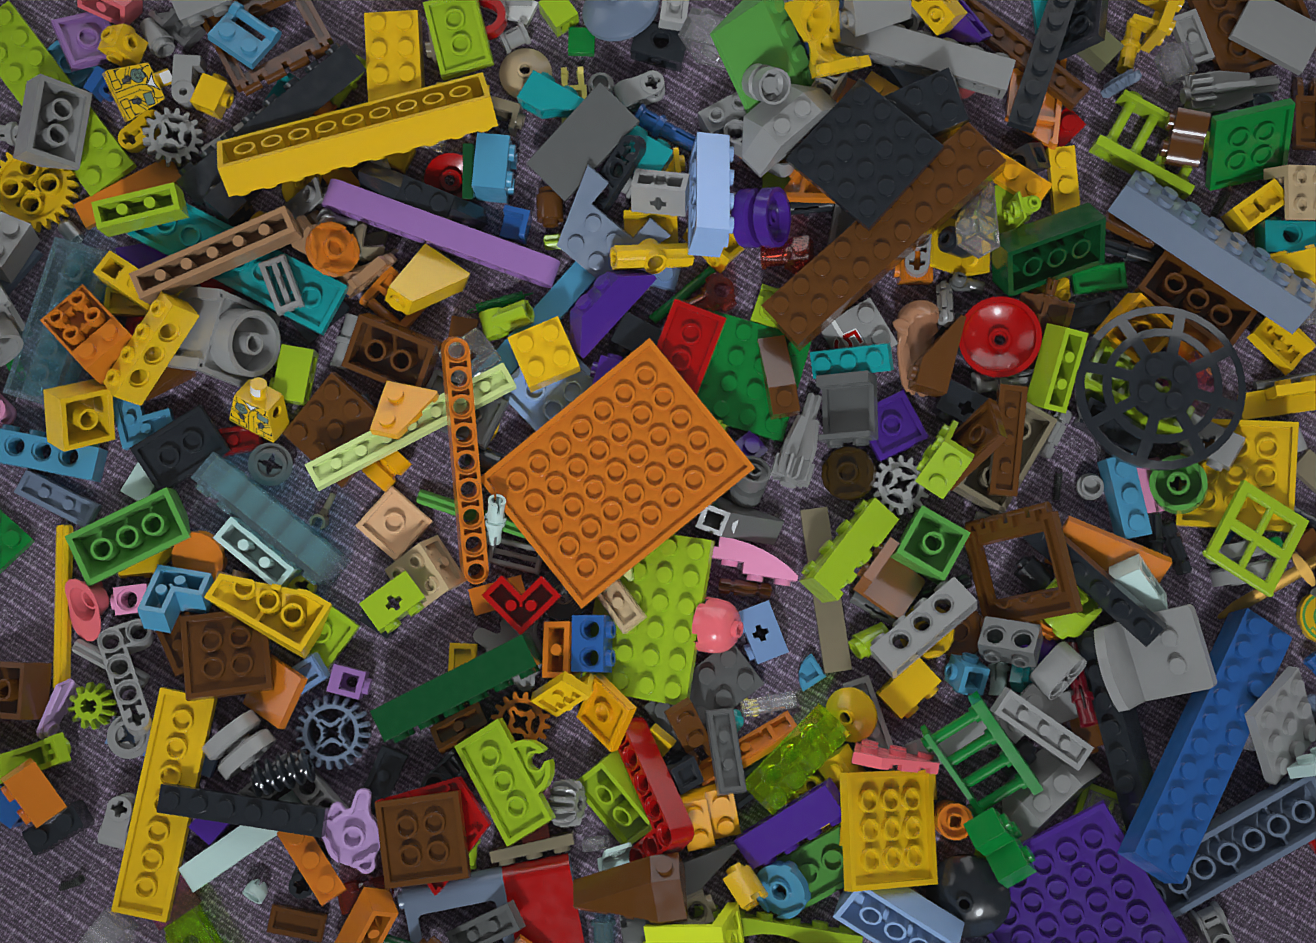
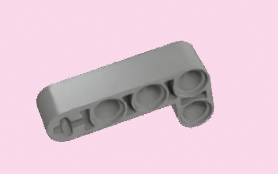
M134 619L107 628L99 634L97 639L123 722L128 732L133 736L147 734L152 726V719L130 654L150 647L154 640L153 631L144 629L141 619ZM137 630L147 631V635L142 639H134L132 637ZM110 639L119 640L117 647L113 649L105 648L106 642ZM125 664L128 666L125 673L121 675L113 673L117 665ZM127 690H135L137 692L134 699L129 701L123 700L122 694ZM137 709L142 719L141 725L136 726L131 710Z

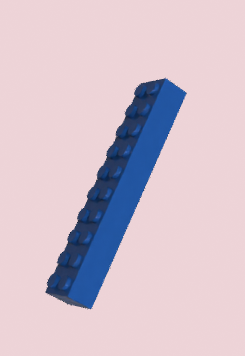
M1249 608L1228 613L1209 654L1217 684L1211 689L1191 693L1117 852L1163 883L1183 884L1250 734L1244 714L1272 685L1292 640L1291 636Z

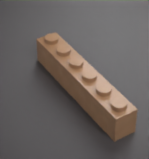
M282 206L133 271L129 275L139 299L151 305L161 291L169 295L177 294L298 241L303 237L292 212L285 206Z

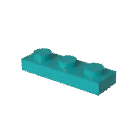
M890 342L810 352L813 379H816V376L867 370L871 373L894 370Z

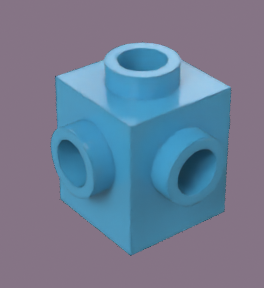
M964 652L962 655L951 654L949 663L945 667L944 680L953 687V691L959 694L968 695L978 691L980 695H983L990 669L980 662L979 657L967 652Z

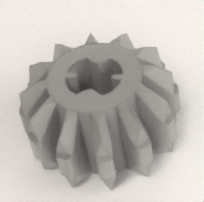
M565 779L554 782L553 788L550 789V797L547 799L556 816L555 819L551 820L554 825L569 828V826L573 827L581 824L582 818L585 817L584 811L587 807V797L585 796V788L580 781Z

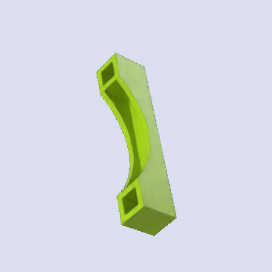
M694 905L693 917L700 916L704 908ZM739 908L744 937L758 934L780 935L800 943H862L863 941L862 935L844 924H840L839 928L829 927L828 922L821 920H812V924L803 923L799 917L778 919L773 918L772 913L757 911L756 915L746 914L745 909ZM717 909V911L713 912L714 919H716L718 914L722 911L721 909Z

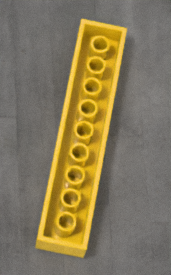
M483 72L218 141L217 167L228 196H244L254 190L274 188L280 183L288 181L297 182L307 176L327 174L333 169L341 167H354L360 162L380 160L386 155L394 153H407L413 148L424 145L433 146L439 141L447 139H460L466 134L477 131L486 132L492 127L498 126L486 80Z

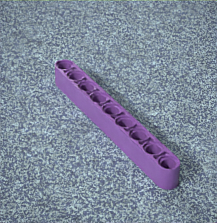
M330 179L321 204L324 208H329L338 214L422 244L426 243L430 247L545 288L553 287L561 263L559 260L338 179Z

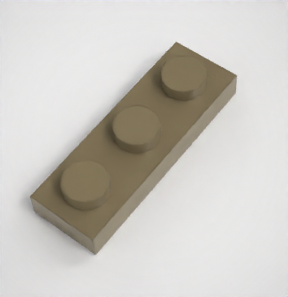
M573 830L517 842L510 846L504 845L492 848L489 852L491 863L499 862V866L515 863V858L525 855L527 860L542 857L543 851L553 849L554 853L571 850L570 845L575 844V836Z

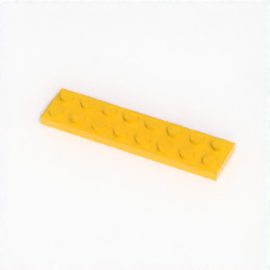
M165 687L159 689L111 912L165 923L170 920L180 874L179 868L182 865L192 818L156 813L160 786L163 783L198 788L205 759L202 747L209 740L218 698L187 701L185 691Z

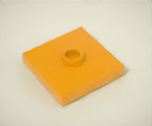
M602 673L594 674L593 692L589 699L583 700L576 717L610 752H614L619 749L637 707Z

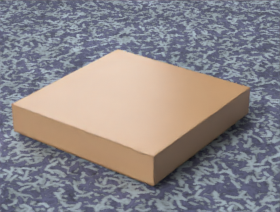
M392 486L355 526L389 557L396 561L409 550L434 521Z

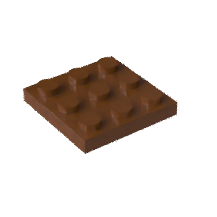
M331 372L282 434L309 459L314 460L369 432L377 409L339 374ZM358 471L336 483L341 488L346 487Z
M226 611L180 617L187 701L274 690L270 639Z
M461 790L375 802L385 889L471 877Z

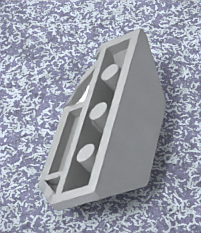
M791 84L789 95L780 104L771 105L760 102L743 119L742 160L761 178L795 149L837 103L821 88Z
M1042 748L1035 754L1037 759L1030 765V768L1044 790L1034 796L1029 788L1024 790L1020 788L1002 800V814L1005 813L1011 822L1014 821L1023 835L1019 839L1023 842L1040 833L1089 787L1103 771L1089 758L1086 759L1078 771L1047 749Z

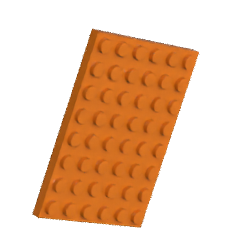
M649 338L481 476V482L491 495L494 494L495 500L496 494L505 497V513L582 609L752 472L755 467Z

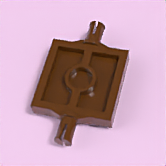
M1050 277L1047 278L1044 293L1035 294L1025 291L1020 294L1019 301L1026 304L1037 316L1042 330V340L1047 323L1069 328L1076 304L1061 300L1055 296L1059 280L1054 279L1052 289H1050L1053 279ZM1037 357L1031 364L1030 369L1035 368Z

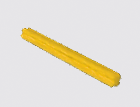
M57 525L53 688H55L56 684L71 678L72 623L65 593V584L68 580L72 579L73 554L65 536L73 533L72 525Z

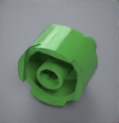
M1175 455L1167 457L1162 461H1172L1187 457ZM1196 463L1186 468L1171 471H1152L1149 487L1154 501L1161 509L1173 514H1186L1203 504L1208 492V481L1204 469ZM1181 479V482L1184 484L1187 483V485L1182 486L1181 491L1171 487V485H1175V480Z

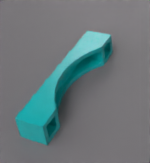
M535 70L532 71L517 96L518 103L521 104L522 108L541 119L553 117L568 118L584 99L578 96L579 93L568 85L563 87L557 84L556 80L548 73L542 72L540 74ZM636 126L629 135H639L646 143L645 155L636 169L666 171L673 159L671 146L662 139L654 140L647 136L648 133L643 128ZM635 142L629 144L631 146L630 152L636 151L633 147Z

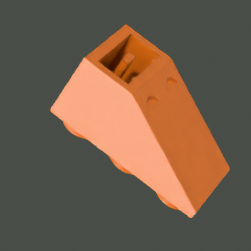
M83 284L40 320L78 363L101 385L107 372L119 358L121 350L132 337Z

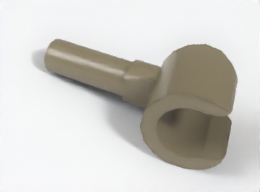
M330 492L320 513L310 518V526L315 524L317 517H320L323 521L320 530L325 529L329 525L327 515L336 497L335 494Z

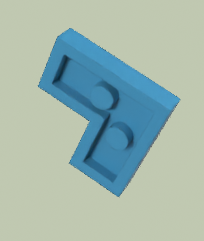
M113 397L114 418L124 450H130V447L175 420L173 410L170 408L145 415L143 404L140 406Z

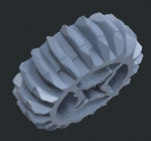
M339 694L334 695L333 702L329 695H324L323 704L318 698L313 700L315 709L309 705L304 707L305 712L309 716L299 715L298 720L305 724L304 726L295 727V731L303 732V736L297 737L296 742H305L306 746L301 747L303 752L308 750L311 752L309 754L311 760L317 757L315 766L318 768L324 764V761H326L327 770L333 769L334 761L338 769L344 768V760L348 765L354 764L352 754L357 758L363 756L358 747L364 749L369 747V744L363 741L362 738L372 736L371 732H364V727L371 726V721L362 722L361 718L365 717L368 713L367 711H362L359 714L356 712L361 706L359 702L350 707L351 697H346L341 703V695ZM327 709H338L345 712L336 721H332L327 717L324 718L321 715ZM350 719L355 729L353 742L350 741L351 738L346 733V726ZM315 722H317L316 725L319 727L321 731V737L317 741V744L315 743L313 738V726ZM339 725V731L337 732L339 736L329 738L328 732L331 731H328V728ZM331 743H336L347 749L344 753L338 755L328 754L323 751Z

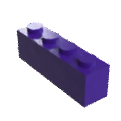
M829 777L742 831L734 842L752 870L760 865L765 867L777 860L776 855L783 851L785 854L791 853L799 847L800 844L798 842L807 837L808 840L814 839L822 833L821 828L830 823L833 827L840 823V791Z

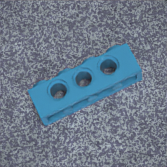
M3 424L2 429L0 428V463L101 483L108 451L99 448L100 443L63 452L47 442L46 432L30 429L29 434L19 432L20 427ZM23 441L24 449L21 453H17V445ZM47 446H50L51 454L45 459L43 451ZM77 451L78 459L75 463L71 464L70 455Z

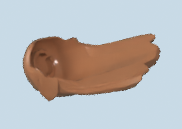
M915 300L906 304L898 312L896 320L892 322L897 331L898 338L897 359L900 381L905 391L910 392L911 395H915L916 391L907 389L909 380H907L909 367L934 342L935 334L939 332L937 326L939 309L928 300ZM917 392V394H918L920 397L928 396V395H925V394H922V393Z

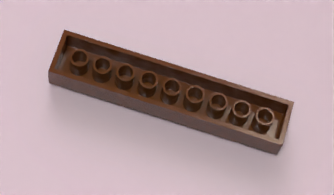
M969 122L942 144L944 145V150L870 231L855 221L761 305L767 317L799 351L1004 171L1006 159Z

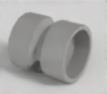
M760 63L748 67L743 74L741 82L742 89L748 97L771 105L782 103L789 95L791 89V81L787 72L780 68Z

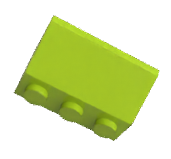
M618 750L608 753L576 780L580 781L585 788L587 804L621 845L629 842L632 845L652 830Z

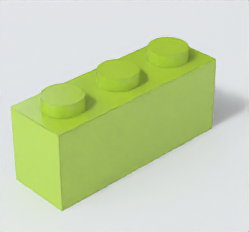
M174 182L91 202L97 229L107 237L189 218L184 193Z
M1047 323L1027 393L1028 403L1066 414L1089 333Z

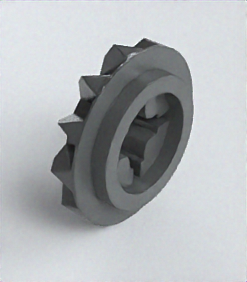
M265 442L251 452L248 459V469L251 476L260 484L275 486L283 483L290 476L293 469V458L287 448L278 443ZM274 453L275 463L282 467H273L268 475L267 465L262 461L269 460L270 456Z

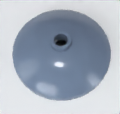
M585 0L582 17L587 30L596 38L604 41H622L638 35L652 23L657 15L660 0Z

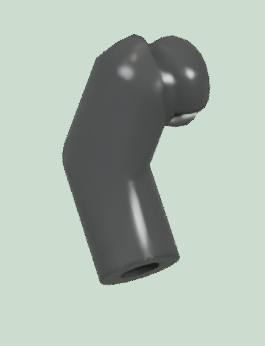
M962 272L954 273L949 280L950 287L954 291H967L982 295L985 286L984 281L968 278Z

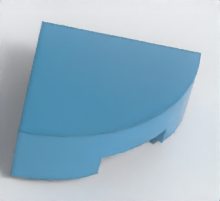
M812 653L805 657L799 667L798 681L803 692L826 677Z

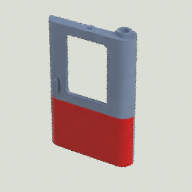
M569 853L473 871L470 878L449 881L443 890L435 896L427 884L402 887V892H398L399 907L405 910L410 940L414 943H418L423 938L419 922V916L422 914L487 901H493L499 907L514 900L526 926L504 937V943H513L520 934L532 943H585L579 909H575L573 906V871Z

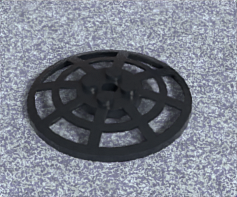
M1149 306L1134 309L1115 317L1090 339L1083 351L1077 370L1074 395L1078 414L1085 429L1093 440L1108 454L1136 468L1152 471H1171L1186 468L1203 461L1218 451L1229 440L1238 426L1244 411L1246 382L1242 363L1234 347L1226 336L1212 323L1183 309L1167 306ZM1166 313L1174 315L1171 329L1154 328L1137 333L1128 321L1134 317L1147 314ZM1185 319L1193 320L1207 328L1220 340L1224 347L1210 353L1199 340L1183 333ZM1117 326L1126 337V340L1113 351L1107 364L1089 361L1092 352L1100 340ZM1152 337H1169L1166 352L1151 353L1143 340ZM1181 341L1194 347L1203 357L1189 364L1188 361L1178 355ZM1132 346L1141 360L1135 364L1132 370L1116 367L1115 365L1120 356ZM1229 356L1234 363L1238 377L1237 402L1222 396V376L1217 363ZM1208 367L1211 370L1214 382L1213 393L1198 388L1196 373ZM1086 372L1103 375L1102 393L1108 409L1092 417L1088 409L1085 397ZM1112 378L1127 381L1129 397L1117 404L1112 393ZM1157 379H1165L1169 383V391L1166 393L1159 392L1155 387V381ZM1194 400L1210 404L1204 417L1197 424L1193 425L1186 410L1192 405ZM1135 407L1140 413L1148 417L1145 429L1141 430L1131 424L1122 413ZM1218 408L1234 413L1224 433L1205 449L1198 433L1212 421ZM1176 417L1183 430L1180 433L1170 435L1156 434L1160 420ZM1114 419L1126 432L1141 439L1136 456L1127 453L1112 443L1102 433L1099 426ZM1187 439L1194 452L1192 456L1172 461L1148 459L1153 443L1171 444Z

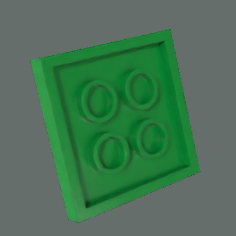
M1291 98L1212 116L1205 186L1209 191L1264 179L1263 169L1287 165L1295 102Z

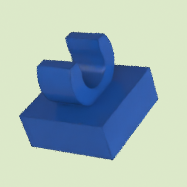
M97 65L83 88L91 92L92 98L100 102L103 99L112 102L114 99L108 94L109 88L102 75L106 70Z

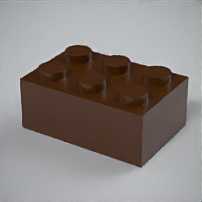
M369 312L363 313L358 316L341 366L385 384L386 381L425 388L433 373L443 342Z

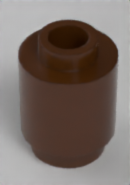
M550 186L539 188L536 195L537 222L542 223V226L545 228L558 227V223L564 221L563 199Z

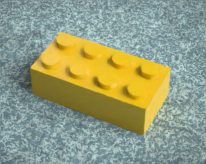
M418 10L364 13L368 102L424 88L422 21Z

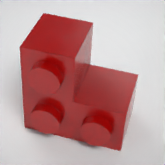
M501 575L482 594L483 598L520 635L524 634L562 597L544 576H540L522 594L505 576Z

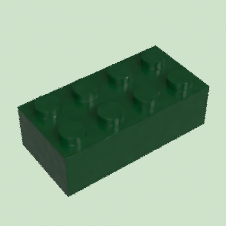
M1087 202L992 236V281L1008 297H1012L1045 285L1048 277L1053 278V282L1054 279H1061L1105 263L1106 217Z

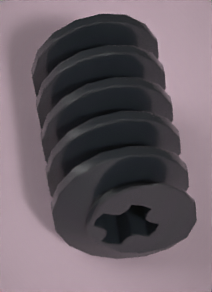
M301 748L297 751V758H294L291 752H287L286 761H283L280 755H276L274 765H272L269 758L264 759V768H261L257 761L253 762L251 780L254 792L258 798L262 797L263 792L266 795L273 794L274 789L278 792L284 791L285 785L289 789L294 788L296 782L299 785H304L307 782V778L311 782L316 780L313 762L310 756L305 755Z

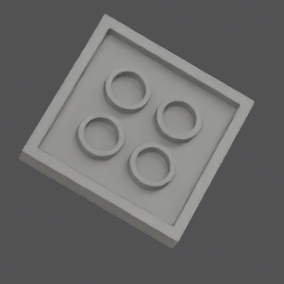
M1291 666L1284 670L1244 714L1265 783L1276 785L1287 774V767L1294 764L1296 758L1303 755L1312 742L1316 740V725L1305 691L1304 681L1302 680L1299 668Z

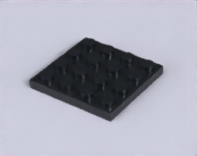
M860 78L786 160L803 177L870 231L944 150V145Z

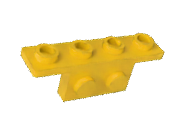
M1316 375L1300 378L1301 382L1291 383V379L1279 380L1274 382L1273 387L1266 390L1247 392L1241 420L1316 410Z

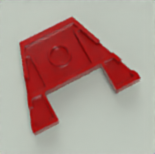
M461 776L377 800L383 801L461 790L468 853L472 851L492 824ZM449 881L428 883L427 885L435 896L443 890Z

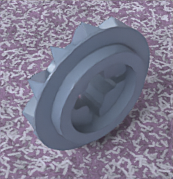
M1130 69L1103 85L1104 89L1100 91V94L1103 98H1110L1130 87L1141 79L1140 70L1133 71Z

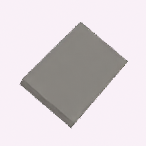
M1248 0L1228 39L1299 76L1316 48V22L1275 0Z

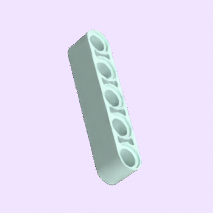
M293 790L278 799L303 804ZM240 825L179 868V872L194 893L277 836L276 833L279 831Z

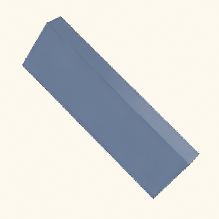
M28 468L14 493L82 528L94 522L102 505Z

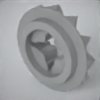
M133 714L136 726L141 725L142 719L140 716ZM122 716L117 717L111 723L107 732V742L111 751L125 759H132L143 755L147 749L150 731L143 736H135V743L132 741L121 742L128 734Z

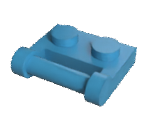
M235 1L229 7L228 12L207 35L209 41L253 70L279 41L282 32L276 27H269L247 12L241 3ZM238 18L264 35L263 41L237 25L235 22Z

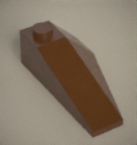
M678 852L660 854L574 879L573 906L575 909L595 913L623 915L627 919L634 920V918L649 920L650 923L659 925L688 921L684 864Z

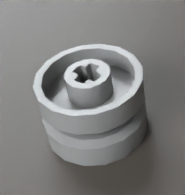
M1243 540L1224 544L1219 552L1238 564L1249 541ZM1256 547L1252 557L1265 554L1266 552ZM1251 557L1246 569L1259 578L1267 577L1272 567V561L1268 559L1253 561ZM1206 558L1207 563L1211 565L1215 564L1214 562ZM1222 567L1213 569L1209 573L1213 587L1246 584Z
M249 710L234 719L202 747V751L210 760H217L228 753L219 763L217 769L225 780H229L242 770L250 767L253 762L259 760L277 741L269 729L260 730L253 734L261 722L253 710Z

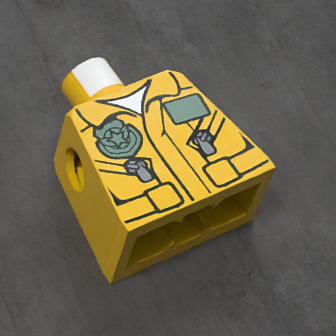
M149 63L111 69L102 73L125 122L132 120L164 100L165 97L161 88L172 84V75L168 68L153 73Z
M260 377L248 379L234 395L229 417L230 421L273 443L289 426L284 396L280 392L268 387L265 379Z

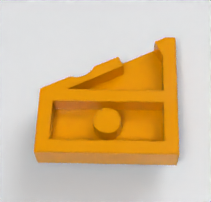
M386 381L370 428L371 433L399 440L408 431V427L423 415L422 411L432 401L435 403L438 400V391Z

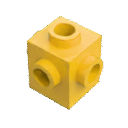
M122 23L107 26L102 31L101 41L97 49L105 54L110 62L120 67L140 64L148 42L139 36L133 27Z

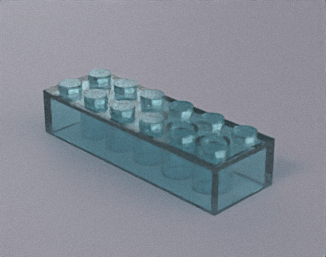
M58 237L54 238L21 336L24 345L20 353L13 360L3 393L44 406V389L78 382L82 366L40 320L82 284L103 305L106 287L108 286L103 284L93 271L108 253L107 251Z
M212 452L191 477L198 483L195 486L198 491L206 497L210 496L215 500H219L216 505L229 515L238 516L240 518L238 523L247 531L259 533L261 535L259 540L271 550L281 551L283 554L280 558L291 567L295 566L303 569L302 576L313 585L321 586L324 584L331 586L352 561L228 458Z

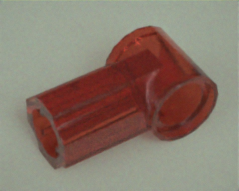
M384 875L364 881L353 880L343 883L347 890L337 896L341 915L350 914L364 887L385 889ZM394 888L386 889V890H389V891H390V893H391V895H392V898L394 899V898H395V893H394V890H395V889H394Z

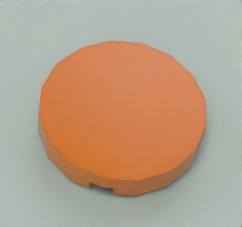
M332 221L321 223L312 229L306 238L305 251L308 260L316 270L324 275L331 277L344 276L359 261L360 248L358 241L353 233L350 234L346 227L340 223Z
M202 530L191 531V538L174 545L171 552L172 564L176 568L212 573L213 580L215 581L217 572H224L227 565L225 548L213 538L215 535Z

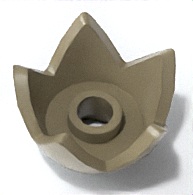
M359 221L352 232L360 248L359 260L363 263L371 262L378 256H383L387 253L394 255L399 251L396 248L385 250L388 231L367 233L368 224Z

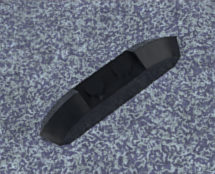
M368 162L358 171L360 188L479 231L488 225L484 208L448 192L372 162Z

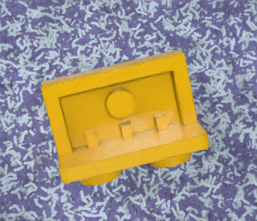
M1267 317L1260 320L1246 337L1284 375L1293 371L1301 359L1316 347V344L1300 328L1291 334Z

